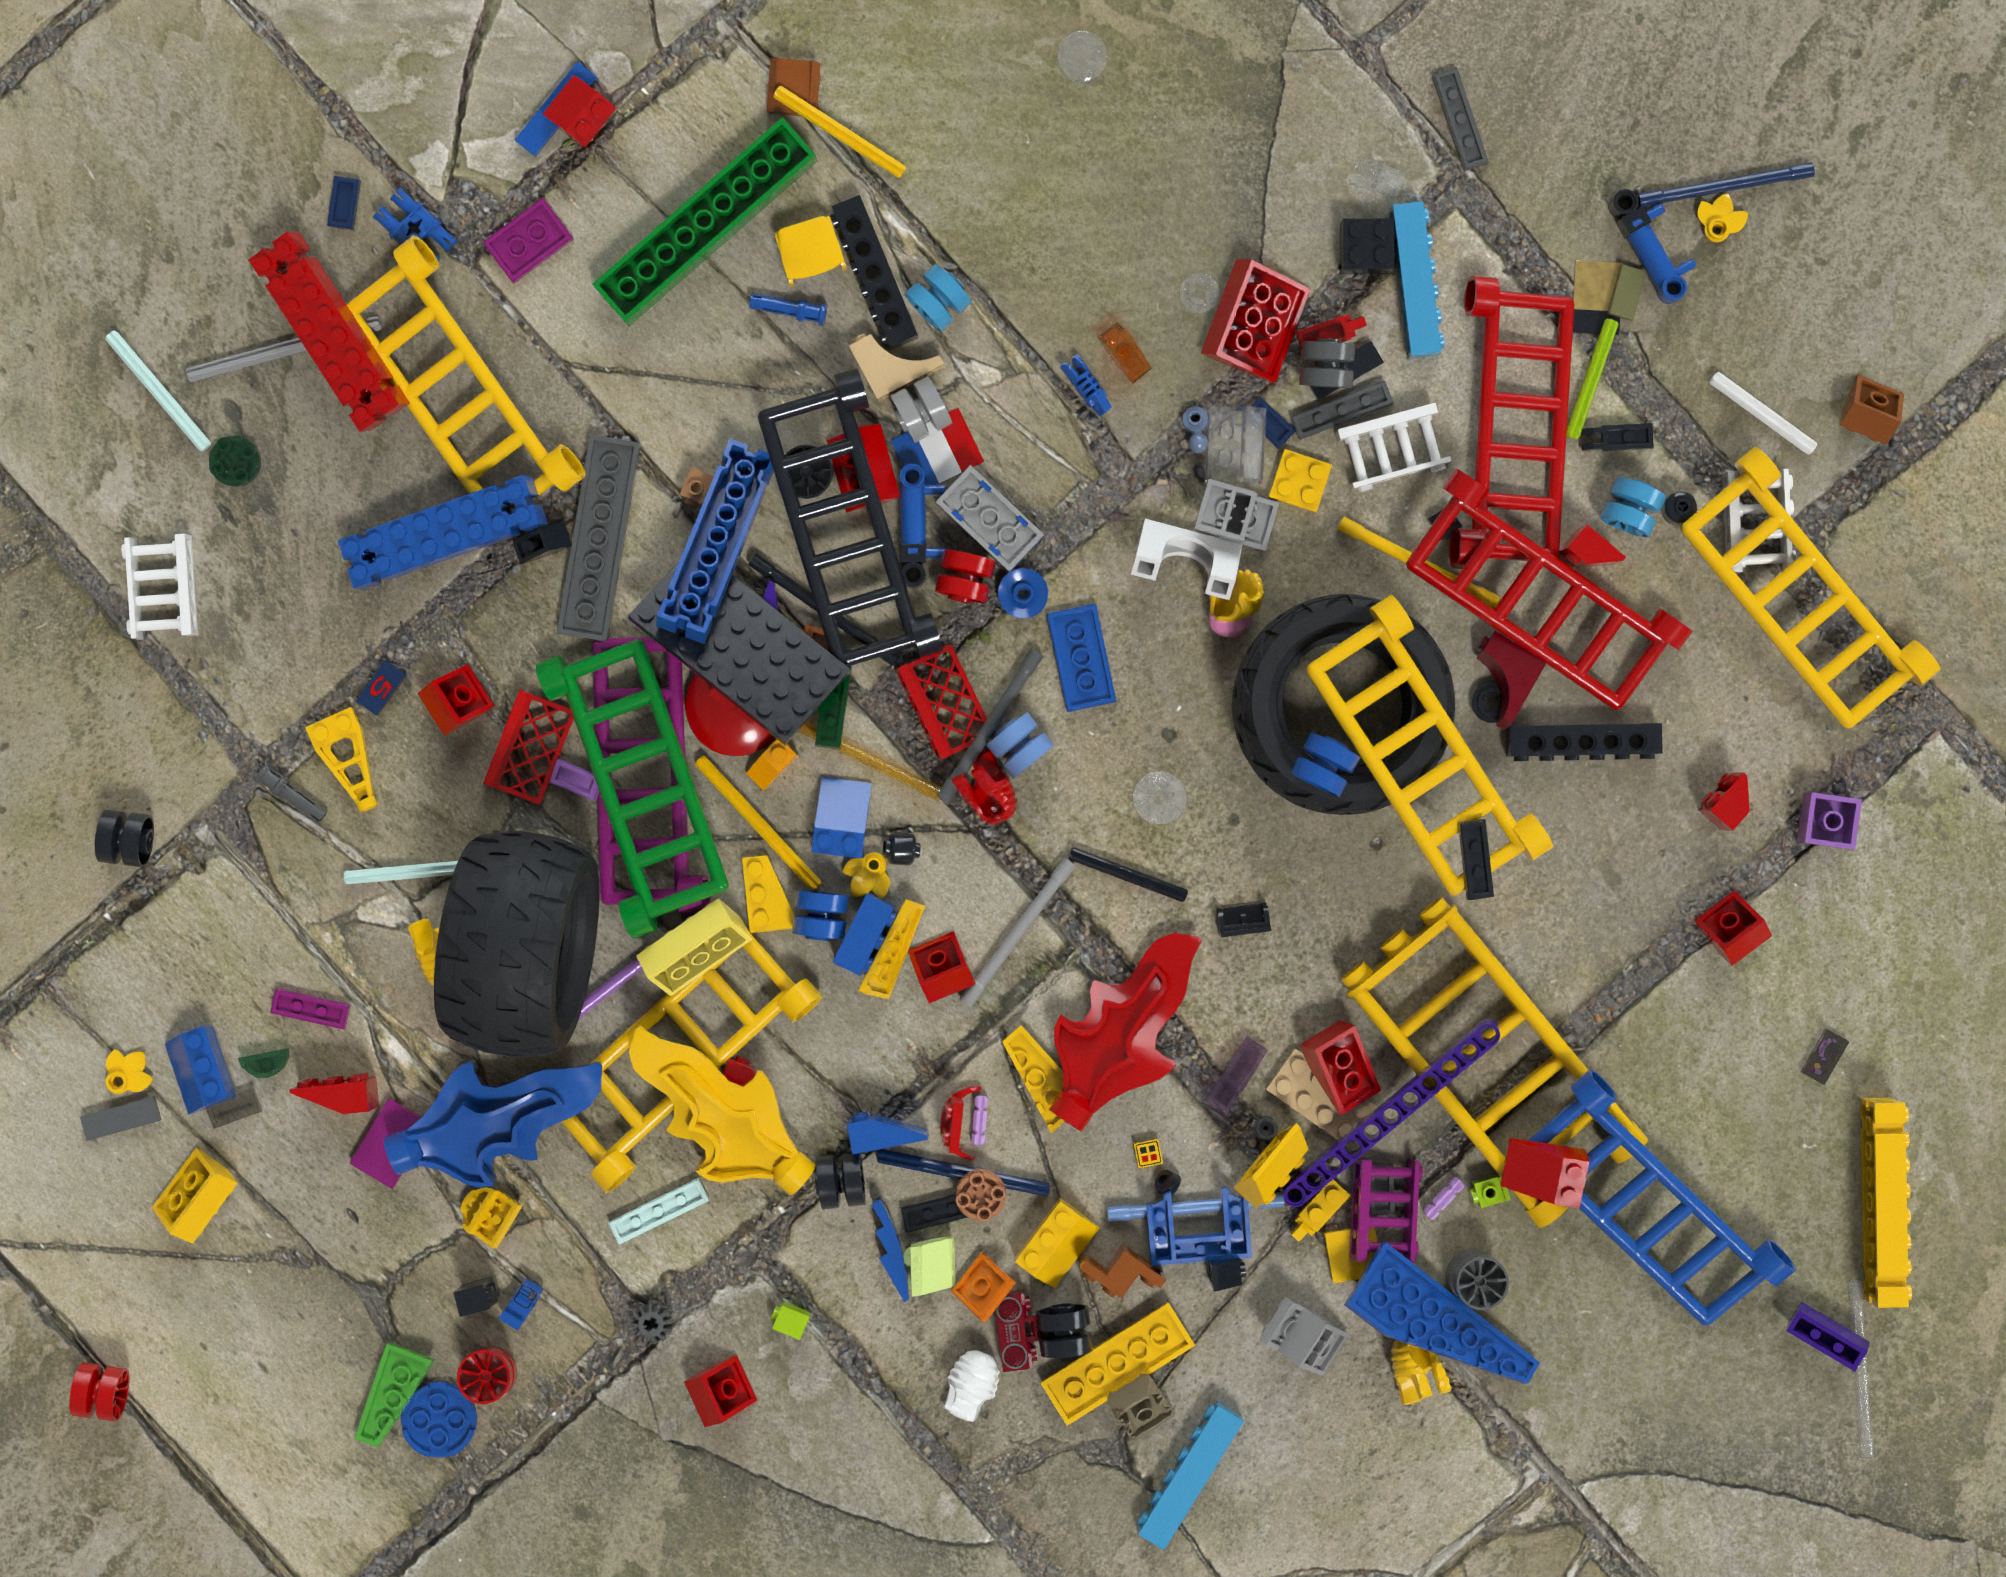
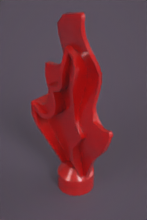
M1174 932L1157 939L1145 952L1132 975L1124 983L1107 985L1093 980L1090 989L1091 1009L1084 1020L1074 1022L1060 1014L1054 1027V1043L1063 1068V1088L1048 1109L1080 1132H1083L1093 1114L1112 1099L1130 1090L1161 1080L1176 1067V1061L1166 1058L1155 1049L1157 1034L1177 1011L1186 995L1192 960L1202 943V939L1199 936Z

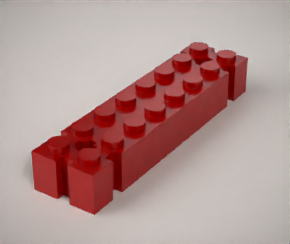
M287 231L272 242L274 249L263 248L248 259L259 277H267L269 280L265 287L342 406H350L354 411L349 416L359 432L372 431L387 420L384 415L396 414L409 405L410 402L400 386L392 387L389 381L394 377L317 258L308 257L306 254L310 247L301 233Z

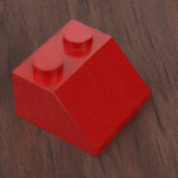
M573 75L542 115L581 148H585L616 110V107L595 89Z
M1588 524L1578 528L1560 549V554L1563 555L1561 559L1572 568L1574 566L1583 568L1614 565L1624 561L1626 558L1625 555Z
M469 664L431 681L417 693L444 736L462 728L495 707Z
M1735 890L1694 920L1716 951L1731 966L1772 937L1766 921Z
M954 931L908 950L919 984L929 1004L975 985L972 973Z
M737 1355L710 1366L684 1381L704 1427L723 1423L758 1401Z

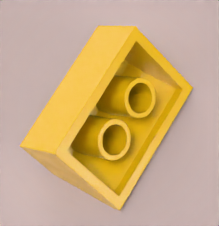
M1295 1123L1277 1133L1233 1187L1254 1208L1263 1204L1265 1206L1270 1204L1276 1197L1274 1191L1278 1186L1281 1188L1290 1180L1291 1176L1289 1173L1293 1168L1296 1170L1305 1161L1303 1156L1309 1148L1300 1126Z
M196 1147L151 1208L169 1234L193 1244L198 1236L202 1234L212 1217L218 1212L226 1198L233 1192L238 1182L228 1169Z
M1059 1198L1015 1256V1263L1035 1278L1055 1288L1100 1227L1062 1198Z

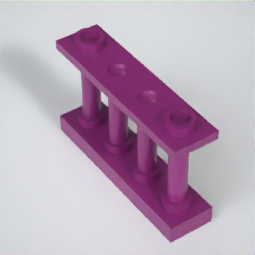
M1359 1157L1354 1162L1349 1258L1357 1262H1367V1255L1370 1252H1376L1380 1244L1383 1243L1370 1242L1368 1240V1230L1371 1227L1403 1228V1243L1388 1244L1399 1253H1402L1409 1261L1415 1263V1256L1419 1252V1244L1416 1241L1419 1180L1423 1176L1420 1161L1407 1158V1167H1378L1372 1164V1160L1365 1157ZM1374 1177H1406L1405 1192H1373L1371 1189V1179ZM1372 1202L1405 1203L1404 1218L1371 1217L1369 1214L1370 1204Z

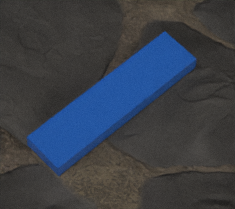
M576 62L515 139L520 146L535 158L559 129L542 114L571 77L575 75L590 87L598 80L594 74L579 62Z

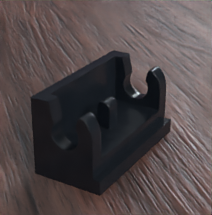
M1267 903L1216 909L1220 937L1271 931Z

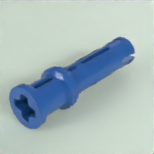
M752 293L750 298V309L796 317V320L799 322L807 320L817 322L819 326H824L827 315L826 303L818 305L807 303L805 299L797 302Z

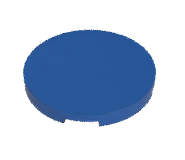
M435 1381L424 1384L416 1389L402 1412V1433L407 1443L416 1452L424 1456L438 1458L453 1456L464 1449L474 1436L477 1427L475 1404L466 1399L458 1386L453 1383Z

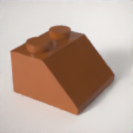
M1857 375L1842 409L1840 425L1851 432L1865 435L1872 441H1879L1887 445L1901 423L1904 394Z

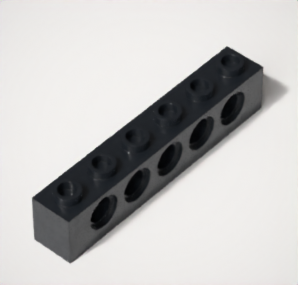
M858 195L833 205L834 214L830 215L835 229L840 228L844 237L839 239L845 253L850 251L853 260L849 261L854 275L859 274L863 283L859 287L864 299L869 297L872 307L868 309L873 321H879L882 330L878 331L883 345L888 344L892 350L919 339L861 196ZM858 222L861 227L859 231L851 233L847 230L848 224ZM861 245H867L870 247V252L866 256H860L856 253L857 248ZM871 268H876L880 271V275L876 279H869L866 276L867 271ZM881 291H886L890 295L888 301L884 303L876 300V295ZM891 314L897 315L899 317L898 324L895 326L887 325L885 323L887 316Z
M1662 723L1509 726L1506 728V757H1514V762L1529 761V756H1539V761H1554V756H1564V761L1579 760V755H1589V760H1605V755H1614V760L1630 759V754H1640V759H1655V754H1663ZM1633 734L1638 736L1640 744L1636 749L1632 748L1629 744V739ZM1583 735L1590 742L1589 747L1585 750L1580 748L1578 744L1579 738ZM1607 735H1611L1615 741L1611 749L1606 748L1604 745V738ZM1532 736L1539 740V747L1535 751L1528 747V740ZM1556 736H1560L1564 740V747L1561 750H1557L1553 745V740Z

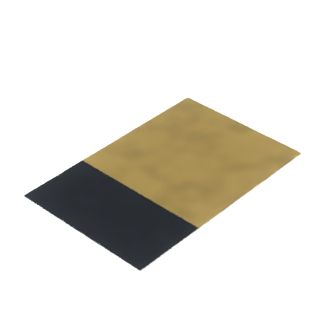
M1575 261L1573 333L1600 334L1604 321L1612 319L1619 324L1615 335H1619L1620 318L1608 315L1607 313L1619 268L1623 263Z

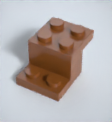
M1123 1243L1106 1267L1086 1253L1079 1260L1082 1271L1081 1275L1092 1283L1095 1280L1098 1281L1103 1287L1102 1290L1113 1298L1117 1295L1122 1299L1138 1275L1151 1288L1154 1285L1161 1288L1166 1281L1163 1271L1156 1266H1151L1149 1261Z

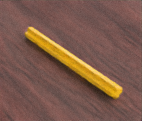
M779 86L773 95L776 100L895 177L900 178L906 170L905 165L783 86Z

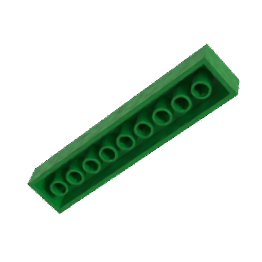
M782 117L592 285L630 327L816 164L818 160L815 153Z

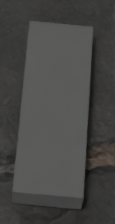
M155 1096L80 1117L86 1141L162 1120Z

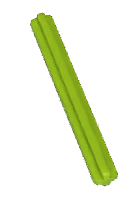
M1606 319L1603 323L1567 427L1568 438L1576 440L1580 437L1619 325L1615 320Z

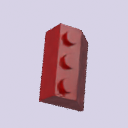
M881 424L858 427L881 504L899 498L900 493ZM844 433L827 440V444L845 439ZM847 454L832 459L841 494L859 489L860 485L851 455ZM862 503L845 508V511L849 513L866 508V505Z

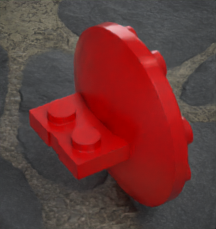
M697 674L695 675L687 691L685 710L692 732L703 745L719 754L745 756L760 751L775 739L774 736Z

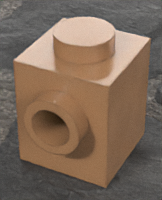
M691 467L680 492V495L685 498L684 503L695 508L702 505L714 476Z

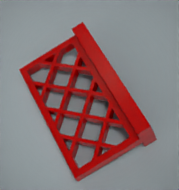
M949 644L943 647L941 652L922 657L895 670L937 760H943L969 747L976 737L968 733L972 721L975 720L984 725L987 718L952 645ZM947 651L952 660L949 670L936 665L939 655ZM934 658L933 664H932V663H929V662H926V661H928V660ZM920 664L931 667L927 680L917 677L913 667ZM954 666L957 672L952 671ZM934 669L948 673L944 686L930 682ZM951 675L961 678L963 685L960 692L947 688ZM920 682H922V683L925 684L924 690H923V688H922ZM928 685L942 690L938 703L928 700L926 696ZM945 691L959 696L954 709L941 704ZM962 697L972 701L974 707L971 715L958 711ZM931 705L936 706L935 712L933 711ZM939 708L953 712L949 726L939 723L936 717ZM975 712H977L979 718L974 716ZM956 714L969 718L965 732L952 727ZM942 728L947 729L946 734H944ZM950 730L964 735L961 745L953 749L947 740ZM967 737L973 738L965 743Z
M519 689L483 784L540 805L574 720L571 709ZM534 700L542 703L546 713L532 719L528 710L531 701ZM547 706L553 707L555 710L549 712ZM558 711L570 714L567 723L556 728L551 714ZM527 714L530 720L523 723ZM548 716L553 730L539 735L534 721ZM531 723L537 737L523 742L519 734L520 729ZM564 728V731L560 738L558 731ZM555 732L559 740L558 746L547 751L541 738ZM518 737L521 744L514 746ZM539 739L544 753L530 758L525 745ZM519 747H523L528 760L514 766L510 758L511 752ZM555 752L551 761L548 754ZM546 756L550 764L549 769L538 775L532 761ZM509 760L511 767L505 770ZM530 763L535 776L521 782L516 768ZM511 770L514 771L519 782L511 787L499 784L502 775ZM546 775L544 782L542 784L540 781V777ZM537 779L541 788L538 797L528 795L523 785ZM520 786L523 793L515 790V788Z

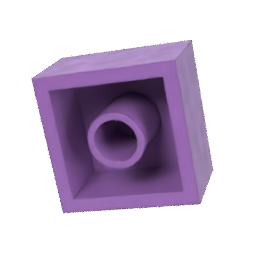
M1804 792L1797 842L1855 850L1862 799Z

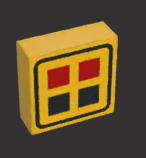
M1158 1138L1133 1143L1138 1168L1163 1164Z

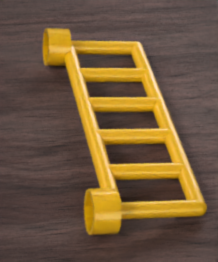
M415 235L411 236L393 251L398 264L347 304L394 377L389 382L393 387L400 386L410 402L407 405L408 409L468 494L482 490L483 487L477 479L522 445L526 447L543 472L541 476L534 480L538 495L540 496L553 485L562 491H568L586 477L581 462L568 447L562 444L550 453L546 451L427 282L426 278L439 268V262L423 240ZM407 278L426 307L380 342L360 313L403 279ZM436 320L455 349L409 384L390 357V354L432 321ZM465 361L485 390L438 425L419 396ZM495 403L514 432L468 467L448 437L491 404ZM511 504L510 512H514L512 509H515V504Z
M1753 447L1735 462V467L1740 476L1682 524L1681 531L1844 728L1850 729L1910 679L1917 685L1923 686L1941 670L1933 655L1916 640H1912L1900 650L1772 495L1768 488L1781 478V473L1773 461L1759 448ZM1748 489L1769 514V517L1721 556L1700 529ZM1780 528L1802 555L1754 595L1732 568ZM1812 566L1833 594L1785 633L1764 606ZM1844 605L1865 632L1817 672L1796 645ZM1876 644L1897 671L1849 710L1828 683Z
M1393 595L1387 596L1369 609L1375 621L1307 666V674L1449 894L1458 895L1465 890L1464 873L1458 876L1455 875L1438 846L1459 833L1458 822L1480 819L1489 812L1495 817L1510 842L1490 854L1491 873L1522 852L1531 861H1534L1553 848L1550 837L1533 814L1529 813L1517 822L1515 821L1399 640L1414 630V626L1404 608ZM1379 637L1398 668L1347 702H1344L1327 676L1326 671ZM1407 681L1426 712L1372 746L1354 718V715ZM1433 725H1436L1454 755L1401 790L1382 759ZM1463 768L1482 799L1428 833L1410 803Z
M751 933L750 935L753 940L742 947L781 990L756 1015L715 970L727 959L725 958L672 996L665 994L591 1062H600L602 1064L601 1092L632 1128L606 1151L576 1115L562 1121V1124L598 1164L590 1173V1176L606 1194L622 1184L637 1168L626 1153L674 1110V1104L666 1096L643 1117L604 1072L630 1048L637 1026H642L648 1031L668 1014L697 1049L719 1069L781 1011L792 1023H795L808 1014L823 998V995L807 978L795 984ZM703 980L707 982L744 1024L719 1049L678 1004Z

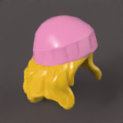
M1249 569L1245 571L1238 570L1230 600L1209 595V625L1215 633L1222 637L1234 638L1242 635L1251 623L1252 614L1260 610L1262 599L1264 598L1263 584L1259 574L1251 573Z

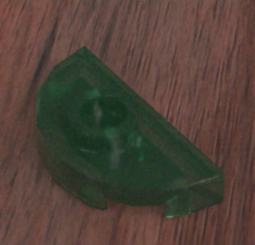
M289 1048L239 1057L238 1060L241 1067L254 1077L269 1078L285 1068L289 1059Z

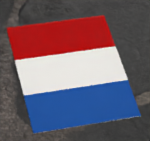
M959 408L948 412L953 424L939 431L933 427L930 421L927 422L929 436L916 443L913 442L908 432L891 440L903 467L913 463L923 469L926 478L925 485H937L964 472L970 465L974 467L984 462ZM916 471L907 473L912 484L918 482L920 478L919 473Z

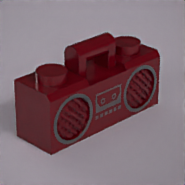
M1024 1289L1009 1291L995 1309L1003 1372L1032 1369L1033 1361H1037L1036 1345L1031 1346L1030 1342L1039 1341V1337L1043 1336L1042 1331L1037 1328L1036 1314L1027 1315V1311H1031L1030 1295L1025 1296ZM1025 1322H1031L1032 1335L1026 1336Z

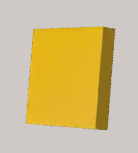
M1371 1227L1368 1230V1240L1370 1242H1377L1375 1227ZM1351 1228L1324 1232L1333 1283L1360 1279L1375 1252H1370L1367 1255V1262H1357L1349 1258Z

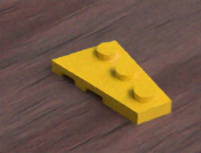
M768 855L742 858L750 933L792 929L793 917L795 915Z

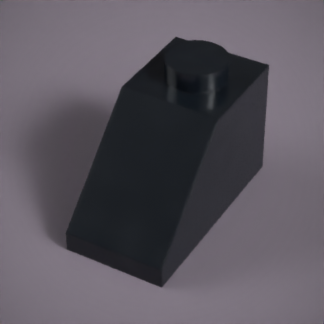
M564 522L541 526L513 540L520 565L556 554L572 546Z
M1240 1259L1208 1261L1210 1284L1213 1291H1221L1242 1285V1278L1246 1277L1245 1262H1240Z

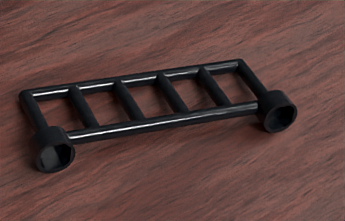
M858 368L835 374L837 388L761 410L758 413L759 425L829 652L849 667L915 646L920 658L943 651L932 613L915 617L860 436L854 412L869 408V403ZM835 404L845 439L785 457L775 422ZM850 454L860 488L800 506L790 472ZM865 503L875 537L816 555L805 521ZM880 551L890 586L830 603L820 569ZM895 600L905 634L845 652L835 618Z

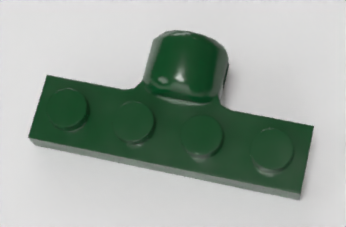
M852 666L848 667L851 669L850 674L816 711L819 713L815 747L841 749Z

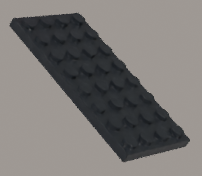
M677 563L628 615V619L783 745H786L850 674L851 669L733 575L716 617L712 618V627L705 644L686 638V631L677 628L676 633L657 627V614L663 599H667L668 587L677 568Z

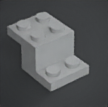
M1208 479L1194 529L1217 535V538L1243 544L1242 546L1265 552L1279 502L1258 497V493Z
M1285 1297L1277 1306L1276 1313L1271 1321L1263 1328L1259 1341L1266 1346L1278 1350L1299 1367L1323 1376L1349 1336V1333L1331 1324L1311 1308Z

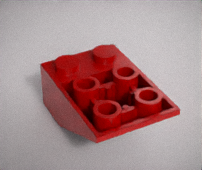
M368 1073L353 1074V1076L347 1077V1080L343 1079V1075L328 1077V1079H323L322 1082H318V1078L305 1079L302 1082H297L296 1087L289 1089L290 1094L341 1114L369 1112L379 1107L376 1076L369 1077Z

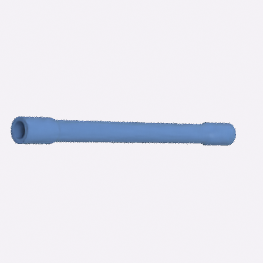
M1274 1192L1276 1197L1267 1206L1263 1204L1257 1208L1284 1207L1283 1192ZM1222 1198L1172 1202L1173 1215L1222 1211ZM1248 1202V1207H1249V1209H1250V1208H1254V1207ZM1147 1206L1107 1207L1108 1222L1147 1217Z

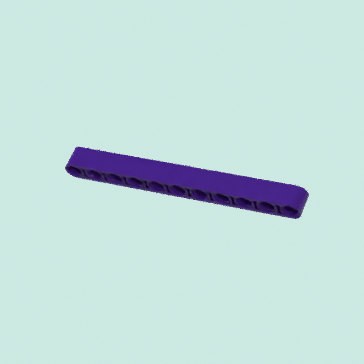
M1484 1019L1293 1177L1285 1186L1283 1197L1286 1204L1291 1207L1303 1205L1496 1045L1500 1039V1028L1497 1022L1491 1019ZM1486 1027H1490L1496 1033L1491 1038H1485L1482 1036L1481 1031ZM1465 1044H1473L1476 1051L1472 1054H1465L1462 1051V1047ZM1446 1060H1452L1456 1063V1067L1453 1070H1446L1442 1064ZM1427 1076H1432L1437 1080V1083L1429 1087L1423 1083V1079ZM1412 1092L1416 1094L1418 1099L1415 1102L1409 1103L1404 1100L1403 1096L1406 1093ZM1387 1109H1395L1398 1112V1116L1393 1119L1387 1118L1384 1114ZM1375 1125L1379 1131L1371 1135L1365 1131V1127ZM1356 1141L1360 1147L1352 1151L1346 1147V1143ZM1329 1157H1337L1340 1160V1164L1330 1166L1327 1163V1159ZM1314 1172L1318 1173L1321 1176V1180L1312 1182L1309 1180L1308 1175ZM1293 1188L1299 1189L1302 1192V1196L1294 1198L1289 1194V1190Z

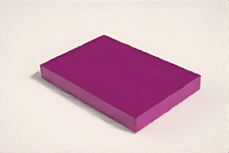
M541 198L482 243L511 282L515 284L573 241L574 238L545 199Z
M388 1098L349 1164L389 1188L394 1189L402 1174L397 1175L388 1160L384 1147V1137L406 1130L420 1119L421 1116L393 1099Z

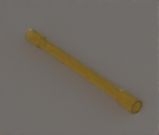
M806 722L797 733L804 734L815 740L817 727ZM844 740L841 742L840 750L834 749L917 790L919 793L937 802L939 801V798L936 797L942 788L939 785L926 779H921Z

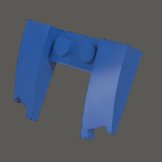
M1221 1187L1224 1232L1174 1236L1171 1191L1165 1192L1163 1194L1164 1199L1154 1205L1148 1202L1146 1206L1151 1266L1252 1258L1248 1201L1244 1197L1241 1198L1230 1194L1229 1188Z

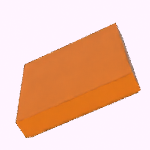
M980 1252L951 1292L978 1319L985 1323L1016 1282L990 1257Z

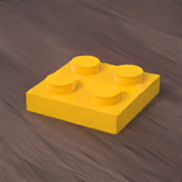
M1284 449L1268 498L1317 513L1332 464Z

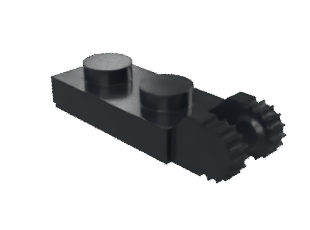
M1653 423L1602 425L1598 428H1584L1581 431V435L1584 436L1601 434V443H1585L1582 445V451L1602 450V452L1654 448Z

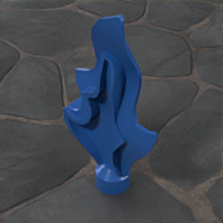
M465 1062L451 1073L436 1100L420 1119L406 1130L384 1137V1147L388 1160L397 1175L423 1166L441 1170L467 1185L479 1188L495 1185L497 1176L492 1168L495 1157L511 1154L524 1160H538L536 1142L539 1134L548 1127L579 1114L592 1104L601 1091L602 1064L594 1062L579 1067L544 1068L496 1087L482 1084L475 1072L474 1062Z

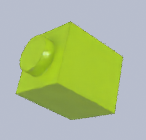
M783 1301L781 1308L775 1307L770 1319L775 1322L772 1329L800 1340L811 1312Z

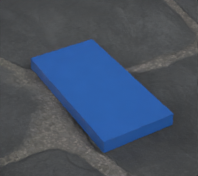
M1096 603L1048 613L1047 618L1067 712L1117 702Z

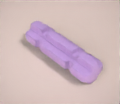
M977 1095L974 1103L976 1109H974L972 1130H974V1133H972L971 1143L974 1145H984L988 1097Z
M1453 1177L1448 1183L1449 1186H1445L1432 1200L1433 1203L1431 1205L1428 1204L1423 1209L1424 1214L1429 1219L1434 1220L1440 1214L1439 1211H1443L1456 1197L1455 1194L1462 1191L1465 1185L1460 1179Z

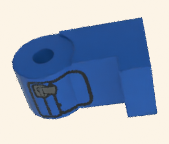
M526 1278L498 1319L518 1331L534 1308L544 1288Z

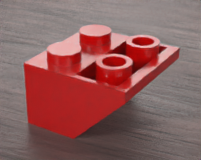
M1744 772L1726 773L1717 782L1719 787L1713 794L1709 792L1701 801L1703 806L1698 811L1720 830L1734 831L1750 812L1748 777Z

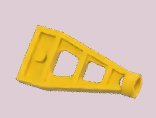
M347 708L305 727L315 751L353 798L359 813L377 807L378 803L374 795L364 731L354 708ZM345 738H350L353 742L354 756L346 762H341L332 753L331 746ZM354 764H359L363 780L353 785L345 775L344 770ZM368 795V798L361 800L362 796Z

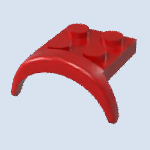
M981 1086L968 1087L951 1095L944 1104L940 1118L943 1146H946L948 1153L956 1154L970 1161H974V1157L966 1154L959 1148L964 1107L962 1098L972 1092L981 1090Z

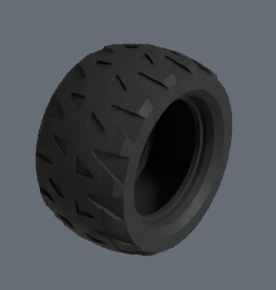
M1335 594L1300 603L1280 614L1266 625L1248 647L1238 668L1232 694V715L1240 748L1254 772L1271 790L1302 808L1325 814L1354 815L1373 812L1391 805L1366 764L1355 767L1353 773L1337 770L1336 773L1348 782L1340 797L1327 793L1291 774L1290 772L1298 757L1313 761V758L1308 756L1295 743L1287 729L1283 714L1284 688L1292 669L1298 661L1315 647L1331 643H1341L1375 621L1369 609L1381 600L1356 594ZM1409 616L1414 630L1399 640L1454 724L1455 694L1453 679L1447 661L1434 638L1418 621ZM1379 637L1363 647L1383 660L1391 671L1398 668ZM1407 681L1399 686L1402 698V714L1397 730L1426 712ZM1433 725L1383 758L1382 761L1402 790L1434 769L1444 755L1448 744L1436 725Z
M525 831L481 834L470 841L465 847L457 862L447 891L438 933L434 968L435 1014L439 1027L450 1039L485 1053L511 1057L552 1055L568 1044L584 1004L593 964L598 928L599 873L597 863L588 851L554 836Z

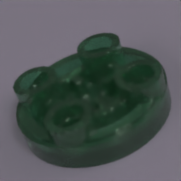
M222 437L210 452L209 470L218 481L232 487L247 485L256 478L260 471L261 456L259 450L251 441L243 437Z

